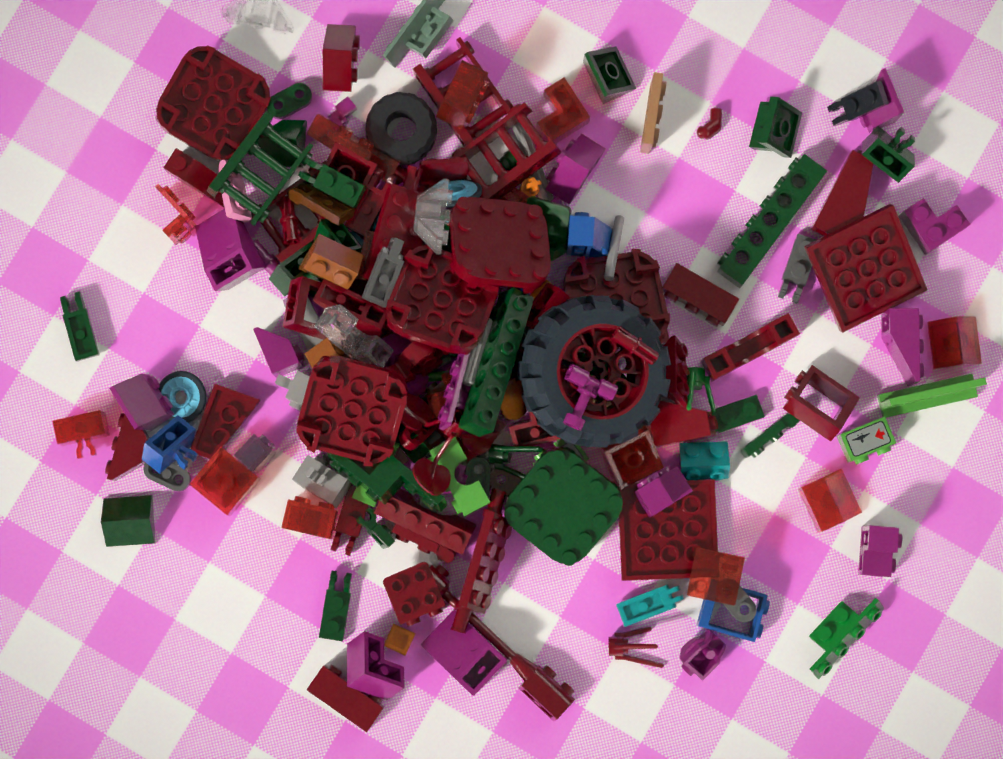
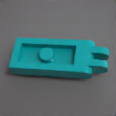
M667 584L617 603L616 607L624 627L676 608L675 602L684 599L683 594L673 598L672 593L681 590L679 585L669 588Z

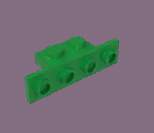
M877 598L860 615L841 601L809 635L810 639L825 651L810 667V671L818 680L822 676L827 675L831 671L833 664L847 654L852 643L862 638L866 628L881 617L884 607Z

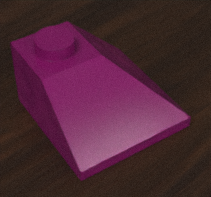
M886 68L877 74L872 83L882 81L889 104L859 118L864 128L867 127L869 133L877 126L883 128L895 123L904 113Z

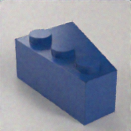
M575 212V216L570 215L566 256H608L613 228L596 217H590L587 212Z

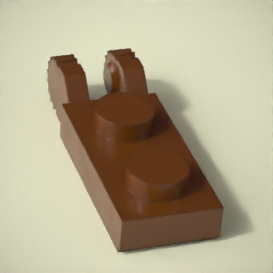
M305 182L300 183L297 188L293 187L287 192L288 198L297 205L302 204L311 211L318 213L338 226L354 217V208Z

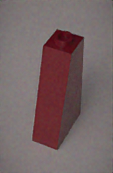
M852 150L849 153L810 230L826 236L864 217L873 163L862 155V150Z

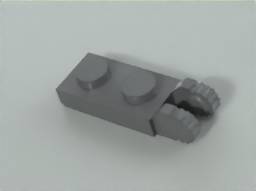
M801 234L796 235L781 279L783 281L778 293L779 298H784L790 282L797 285L792 296V302L798 303L812 268L804 246L816 241V239Z

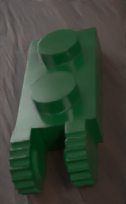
M307 157L305 163L312 168L320 170L317 178L305 171H300L298 176L352 208H357L367 186L326 164H321Z
M80 291L75 292L74 298L78 310L71 312L70 303L66 295L60 297L64 313L62 316L76 362L100 355L88 310L85 308Z
M757 394L716 408V412L712 413V416L715 415L717 419L718 430H715V432H718V434L765 417Z
M786 413V415H783L743 447L740 451L745 458L749 456L757 457L765 450L764 444L769 440L774 443L784 435L782 433L783 429L795 427L800 420L790 413Z
M332 570L329 587L326 589L319 638L343 642L351 597L349 592L352 573H346L344 577V590L341 592L335 591L338 575L337 571Z

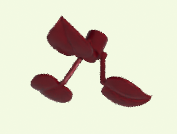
M409 393L407 394V403L401 420L405 427L417 431L422 425L430 427L441 422L438 419L430 421L432 412L429 405L421 398ZM455 410L451 426L443 430L448 438L433 462L427 458H421L414 464L413 475L415 480L427 493L434 496L441 495L449 487L451 475L445 466L438 464V461L454 437L461 438V444L468 452L482 455L490 449L499 432L494 430L492 433L478 437L458 427L463 410Z

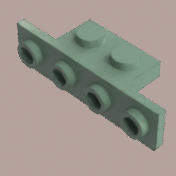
M422 0L415 8L413 14L401 27L400 32L383 53V57L392 67L396 68L409 49L424 58L429 56L454 21L451 16L438 10L445 0Z

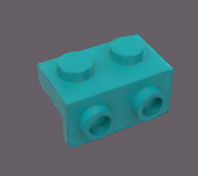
M728 441L679 443L680 471L686 480L715 479V481L729 478L730 458Z

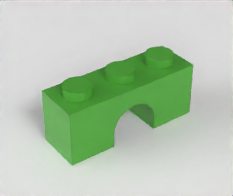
M454 437L439 459L438 464L445 466L449 470L451 481L445 492L451 491L455 500L451 501L457 514L463 513L464 517L490 504V500L479 480L471 485H462L456 481L454 476L455 469L459 464L466 461L467 458L456 437ZM444 443L429 451L431 457L428 458L433 462Z

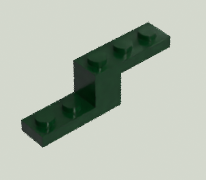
M327 453L331 460L329 463L331 467L339 473L344 471L348 475L347 479L357 488L360 485L367 490L365 492L366 495L374 502L379 500L385 505L403 485L412 495L419 494L423 498L422 502L431 510L436 508L442 512L447 506L444 496H434L427 493L417 483L413 472L392 455L390 458L387 457L369 475L349 458Z

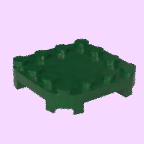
M555 447L545 450L513 491H510L506 498L504 516L516 532L552 560L560 564L572 566L587 556L617 520L622 511L623 500L617 484L576 454L575 450L569 447Z

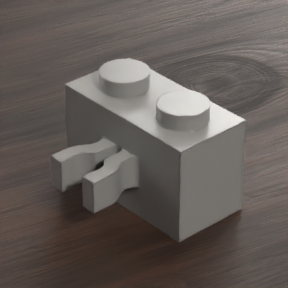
M297 371L294 379L291 380L278 374L275 381L276 385L288 389L285 398L290 401L289 405L292 408L300 411L310 376Z
M307 455L292 480L337 509L352 486V483L347 479L348 475L344 471L339 473L328 468L329 463L319 456H316L314 459Z

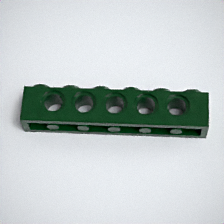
M806 154L801 159L795 157L787 168L791 171L786 178L781 176L773 187L777 190L772 197L766 196L759 206L763 210L758 216L753 214L745 226L749 229L744 235L741 233L737 235L731 243L734 249L730 254L725 252L717 262L720 266L717 272L739 289L827 172L825 168ZM792 178H802L804 186L796 187L792 182ZM782 195L788 197L790 205L782 206L778 201V197ZM768 214L774 216L776 224H766L764 216ZM753 233L760 235L762 243L758 245L753 244L750 241V235ZM739 252L746 254L748 258L747 263H739L736 260V254Z
M514 287L499 294L475 381L470 387L458 425L459 428L478 437L494 431L534 301V297L523 294L522 291Z

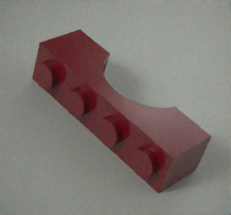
M787 313L746 337L704 357L701 363L708 376H710L711 382L796 338L800 335V332L790 314Z
M401 488L385 505L379 501L374 511V514L463 555L477 524L456 514L442 515L432 512L418 504L410 492Z

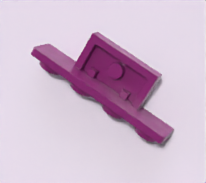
M458 354L457 360L451 366V383L447 385L444 392V397L447 398L446 403L441 408L438 420L441 421L439 426L441 430L451 426L455 410L464 409L470 386L463 385L462 382L469 354Z

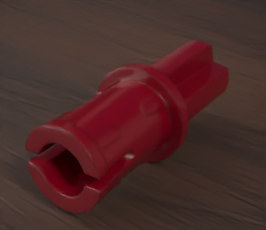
M283 196L280 199L282 210L280 223L283 228L284 244L293 245L300 241L297 228L299 218L295 216L294 202L288 198L289 196Z
M621 326L617 327L611 337V340L627 349L630 355L634 353L650 365H653L659 357L658 352L641 342V337L637 338Z

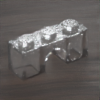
M341 304L326 307L314 327L351 359L384 367L394 349L377 335H367L358 330L355 325L359 319Z

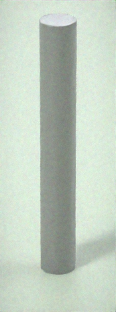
M621 215L615 216L604 273L606 281H612L614 278L625 219Z

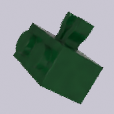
M877 126L862 142V155L899 183L915 167L914 154L907 149L915 142V137L911 135L907 140L900 142V137L905 134L904 128L900 127L893 138Z

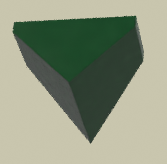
M282 120L273 125L274 130L304 151L307 128L306 120ZM261 136L257 141L262 150L287 168H291L298 159L268 136L266 138Z

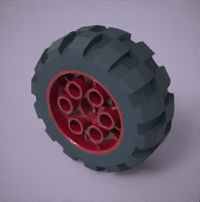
M594 295L568 299L558 306H552L538 318L539 323L533 330L528 331L521 345L524 349L522 361H517V380L522 381L524 390L521 397L528 412H533L538 419L537 424L550 435L557 436L566 443L585 447H607L615 443L622 444L638 436V430L643 426H650L660 413L658 408L661 398H667L671 382L670 379H666V365H671L668 347L662 346L658 338L661 335V331L652 319L645 318L640 314L638 307L623 299L616 300L609 298V296ZM618 326H621L637 338L641 337V342L658 352L659 357L653 365H650L634 353L630 355L627 349L611 340ZM590 333L592 347L586 344L582 336L583 334ZM603 340L608 343V351L605 354L600 350V344ZM617 344H618L619 347L621 348V350H619L616 354H614V353L616 352ZM580 348L585 351L582 362L577 358V352ZM621 357H624L626 361V367L623 370L618 366V361ZM562 359L588 372L592 371L593 367H597L598 371L594 375L589 374L590 377L599 380L608 376L606 381L612 384L618 381L622 386L621 392L618 395L615 394L613 400H610L612 404L606 407V399L600 396L595 403H593L591 398L589 399L582 415L585 424L581 431L563 423L566 414H572L576 404L570 398L578 392L579 386H575L564 379L568 369H560ZM605 364L608 366L609 372H606ZM622 373L627 374L626 380L621 378Z

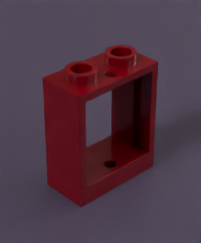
M304 276L290 280L282 327L322 340L327 337L335 341L345 340L349 332V326L337 317H334L332 329L304 320L308 292L310 290L317 293L322 282Z
M811 365L806 372L801 370L794 380L797 386H791L784 396L787 402L782 409L831 442L841 431L860 397ZM807 384L840 406L834 418H831L800 396Z

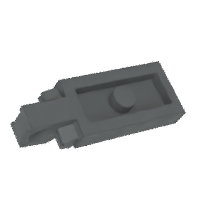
M396 237L391 238L388 247H382L363 292V299L381 307L387 306V300L391 296L404 263L402 261L404 255L400 254L404 241Z

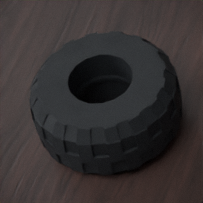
M394 92L393 94L383 96L379 101L375 102L368 113L365 126L367 141L373 152L387 163L400 166L415 164V162L425 158L429 151L432 150L437 137V121L432 109L422 98L412 93ZM400 117L408 118L416 125V130L412 137L403 141L394 140L387 133V128L391 121Z

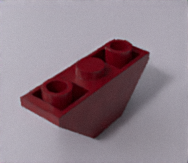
M674 335L663 345L668 347L671 365H666V379L671 380L667 398L684 407L687 406V395H689L687 384L689 370L686 364L688 349Z
M121 413L119 417L118 427L121 428L119 436H115L112 443L113 458L108 460L105 468V474H108L107 479L112 481L121 479L145 464L142 460L144 443L150 438L146 430L134 429L125 413Z

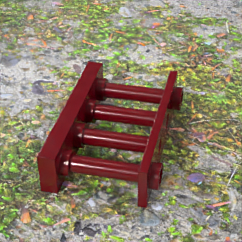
M459 37L456 39V45L459 49L430 69L428 67L424 69L421 63L412 69L418 82L463 147H466L474 141L473 139L476 138L475 135L504 115L507 116L510 109L514 106L509 99L504 100L473 56L475 51L468 41L464 42ZM465 57L472 69L444 88H437L433 82L435 76ZM478 76L486 88L458 107L453 106L451 108L446 101L449 99L448 96ZM492 95L499 108L472 126L464 127L460 121L462 115Z
M525 102L512 107L507 116L466 147L455 150L451 155L452 157L458 156L468 159V176L473 182L479 183L482 187V194L479 198L500 200L562 152L552 139L549 142L543 140L527 117L533 111ZM518 122L537 147L536 152L530 156L524 155L508 132ZM498 137L502 139L517 160V166L510 171L505 170L488 146ZM480 151L498 175V180L492 185H486L469 161Z
M312 167L308 169L309 174L317 178L320 170ZM300 178L278 194L268 209L272 211L279 207L281 210L280 199L283 196H288V190L293 187L297 188L302 182L310 184V182ZM312 211L314 216L317 218V224L319 225L320 219H324L325 217ZM268 217L263 223L260 222L279 248V254L276 257L280 263L309 242L313 244L318 228L317 225L311 230L309 228L306 229L299 220L297 228L300 241L297 244L287 245L284 244V238Z

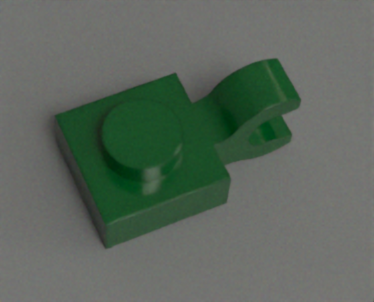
M367 508L365 511L370 515V519L365 521L360 516L356 519L357 522L367 529V533L382 549L389 548L395 542L391 537L393 535L392 531L384 524H377V516L374 514V510Z

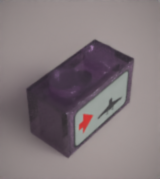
M253 434L234 456L251 472L258 474L276 455V452L273 450L276 445L263 434L260 437Z

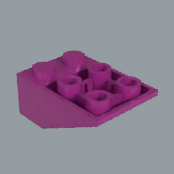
M225 208L195 226L204 271L215 292L230 290L266 268L243 221L227 217Z
M889 308L881 314V338L907 386H912L920 382V378L924 377V364L920 363V354L924 350L923 339H920V329L923 328V315H919V308Z
M453 609L423 641L421 646L472 696H475L505 664L507 658L469 622L466 634L450 630L456 614V610Z

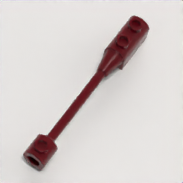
M440 564L437 567L431 565L430 569L443 599L457 610L455 605L459 599L449 591L450 581L447 579L450 575L449 572ZM471 613L469 623L509 660L511 666L524 680L518 689L553 722L556 721L575 700L571 696L575 692L572 687L565 682L561 685L556 682L554 677L557 674L549 666L545 665L542 668L540 665L537 666L520 654L515 653L474 613Z

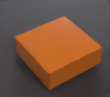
M393 623L384 646L406 656L416 633Z

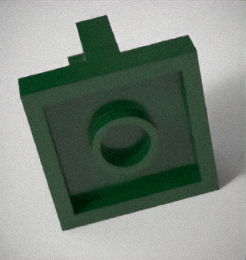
M770 97L769 102L760 101L749 147L753 150L773 151L784 158H791L803 112L779 97Z

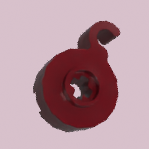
M413 341L400 354L397 362L387 367V369L402 375L406 379V383L415 380L416 375L420 373L424 377L433 372L443 363L440 358L444 354L448 355L449 352Z

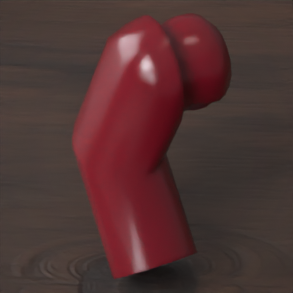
M721 108L710 109V121L704 126H699L697 129V136L700 139H711L720 132L722 125Z

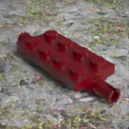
M408 165L403 186L388 183L362 278L369 280L379 252H381L382 247H388L391 238L396 237L404 241L400 254L404 255L402 261H405V256L409 250L422 246L435 198L421 194L417 190L423 169Z
M495 488L491 490L490 504L487 505V509L483 510L484 519L460 600H457L455 605L457 610L450 630L466 634L471 613L475 611L485 614L486 609L491 604V591L497 583L498 567L504 559L506 540L512 532V527L501 513L507 492Z

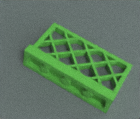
M973 374L879 394L877 398L882 417L888 418L977 398L976 389L987 385L985 377L974 380Z

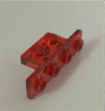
M321 114L316 115L307 131V135L331 150L335 142H338L365 160H371L379 164L378 168L384 171L381 180L385 183L391 175H394L399 166L397 160L373 147L374 144L371 141L357 137L350 128L344 125L339 126Z

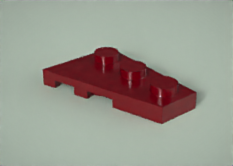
M214 384L191 449L198 453L199 456L214 460L261 400Z

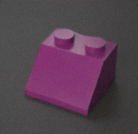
M259 327L253 329L270 371L276 378L278 374L283 376L303 367L301 361L305 360L298 344L294 345L289 339Z
M141 373L109 388L136 430L152 431L174 416L171 410L173 408L172 403L165 395L161 394L158 389L160 384L153 375Z

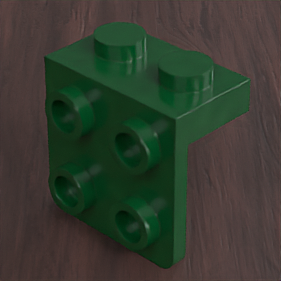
M535 196L527 198L526 204L538 205L542 208V215L547 223L550 261H554L567 253L569 218L572 210L569 206Z

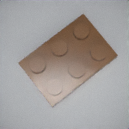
M654 72L650 82L640 153L649 154L651 148H656V143H658L660 129L655 127L656 124H659L662 117L663 105H660L659 101H663L667 81H662L663 73Z

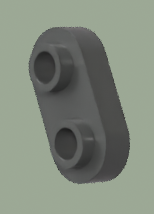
M146 462L144 464V474L148 479L171 490L184 491L191 483L190 473L174 463L160 474H155L153 468ZM177 475L183 477V482L180 484L175 482Z
M729 578L722 579L717 583L715 595L734 619L739 622L751 621L756 615V605L735 580ZM726 586H730L733 590L729 596L724 593ZM742 605H746L749 609L745 615L740 612Z

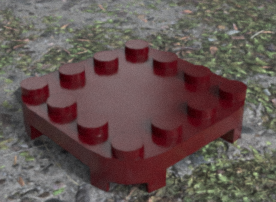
M208 45L197 46L189 50L181 59L158 100L155 109V119L160 128L167 134L209 158L218 161L229 160L262 117L270 102V90L265 81L266 79L259 73L257 74L217 51L214 47Z
M460 197L451 211L447 226H450L453 261L450 267L452 274L456 273L462 280L468 283L466 287L476 289L479 283L523 288V294L533 293L535 289L545 283L551 268L547 223L542 215V208L538 205L515 201Z
M427 242V245L409 250L405 256L404 264L391 296L387 300L386 318L389 329L402 337L449 353L470 354L482 339L498 297L499 286L478 283L476 289L466 287L468 284L466 281L462 280L456 273L452 274L450 267L453 261L452 253L436 248L437 243Z
M632 249L631 252L618 254L612 281L604 279L608 256L588 259L582 256L577 258L568 267L564 276V292L571 299L590 295L609 296V298L616 300L623 299L638 307L640 314L645 318H651L661 331V335L658 337L659 340L664 338L670 323V313L667 311L659 274L660 266L657 259L654 260L650 255L641 252V249ZM590 333L583 334L582 336L586 344L592 347ZM605 340L600 344L602 353L608 351V343ZM617 344V349H616V350H621V348H620L619 345Z
M322 356L310 373L297 422L296 434L305 444L306 449L313 453L316 450L362 461L364 462L363 466L373 467V464L382 462L387 457L390 458L394 450L407 403L408 388L406 379L397 372L384 367L342 356Z

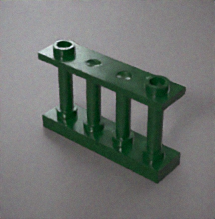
M265 111L207 190L213 197H216L219 192L222 194L225 192L255 214L251 221L253 226L258 221L262 223L271 212L268 209L298 167L301 164L305 167L306 158H312L313 156L310 153L313 147L311 143L303 151L274 130V126L271 124L274 116ZM261 136L265 138L268 136L298 158L290 169L259 148L257 141ZM247 154L250 156L254 155L283 176V179L276 188L244 166L246 163L243 160ZM233 173L236 175L240 174L269 195L262 207L230 185L229 178Z

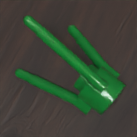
M689 367V375L687 376L689 387L687 410L690 411L692 408L694 390H701L702 386L705 385L711 412L715 413L716 409L710 387V376H705L704 368Z

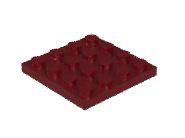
M888 204L804 246L838 329L842 333L928 290L895 207L892 204Z
M715 479L688 480L687 482L692 492L651 517L647 515L634 493L638 490L637 484L640 482L617 483L623 500L622 511L618 516L621 581L719 577Z

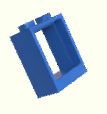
M709 579L696 626L755 642L756 638L760 639L764 627L763 624H760L762 615H767L770 601L767 600L768 595L742 588L749 597L757 599V611L751 621L748 634L709 623L716 600L715 587L719 582L718 580ZM730 586L724 588V590L733 592Z

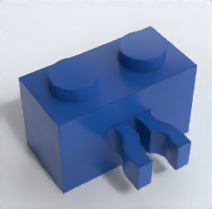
M177 415L144 443L142 460L159 474L174 461H177L178 465L185 470L188 467V461L184 458H189L194 462L198 456V453L190 449L196 429Z

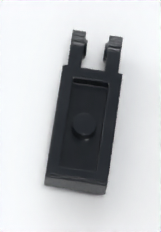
M876 81L841 98V101L835 102L827 108L829 112H835L844 108L846 115L832 120L833 126H838L863 117L888 105L889 102L882 81Z

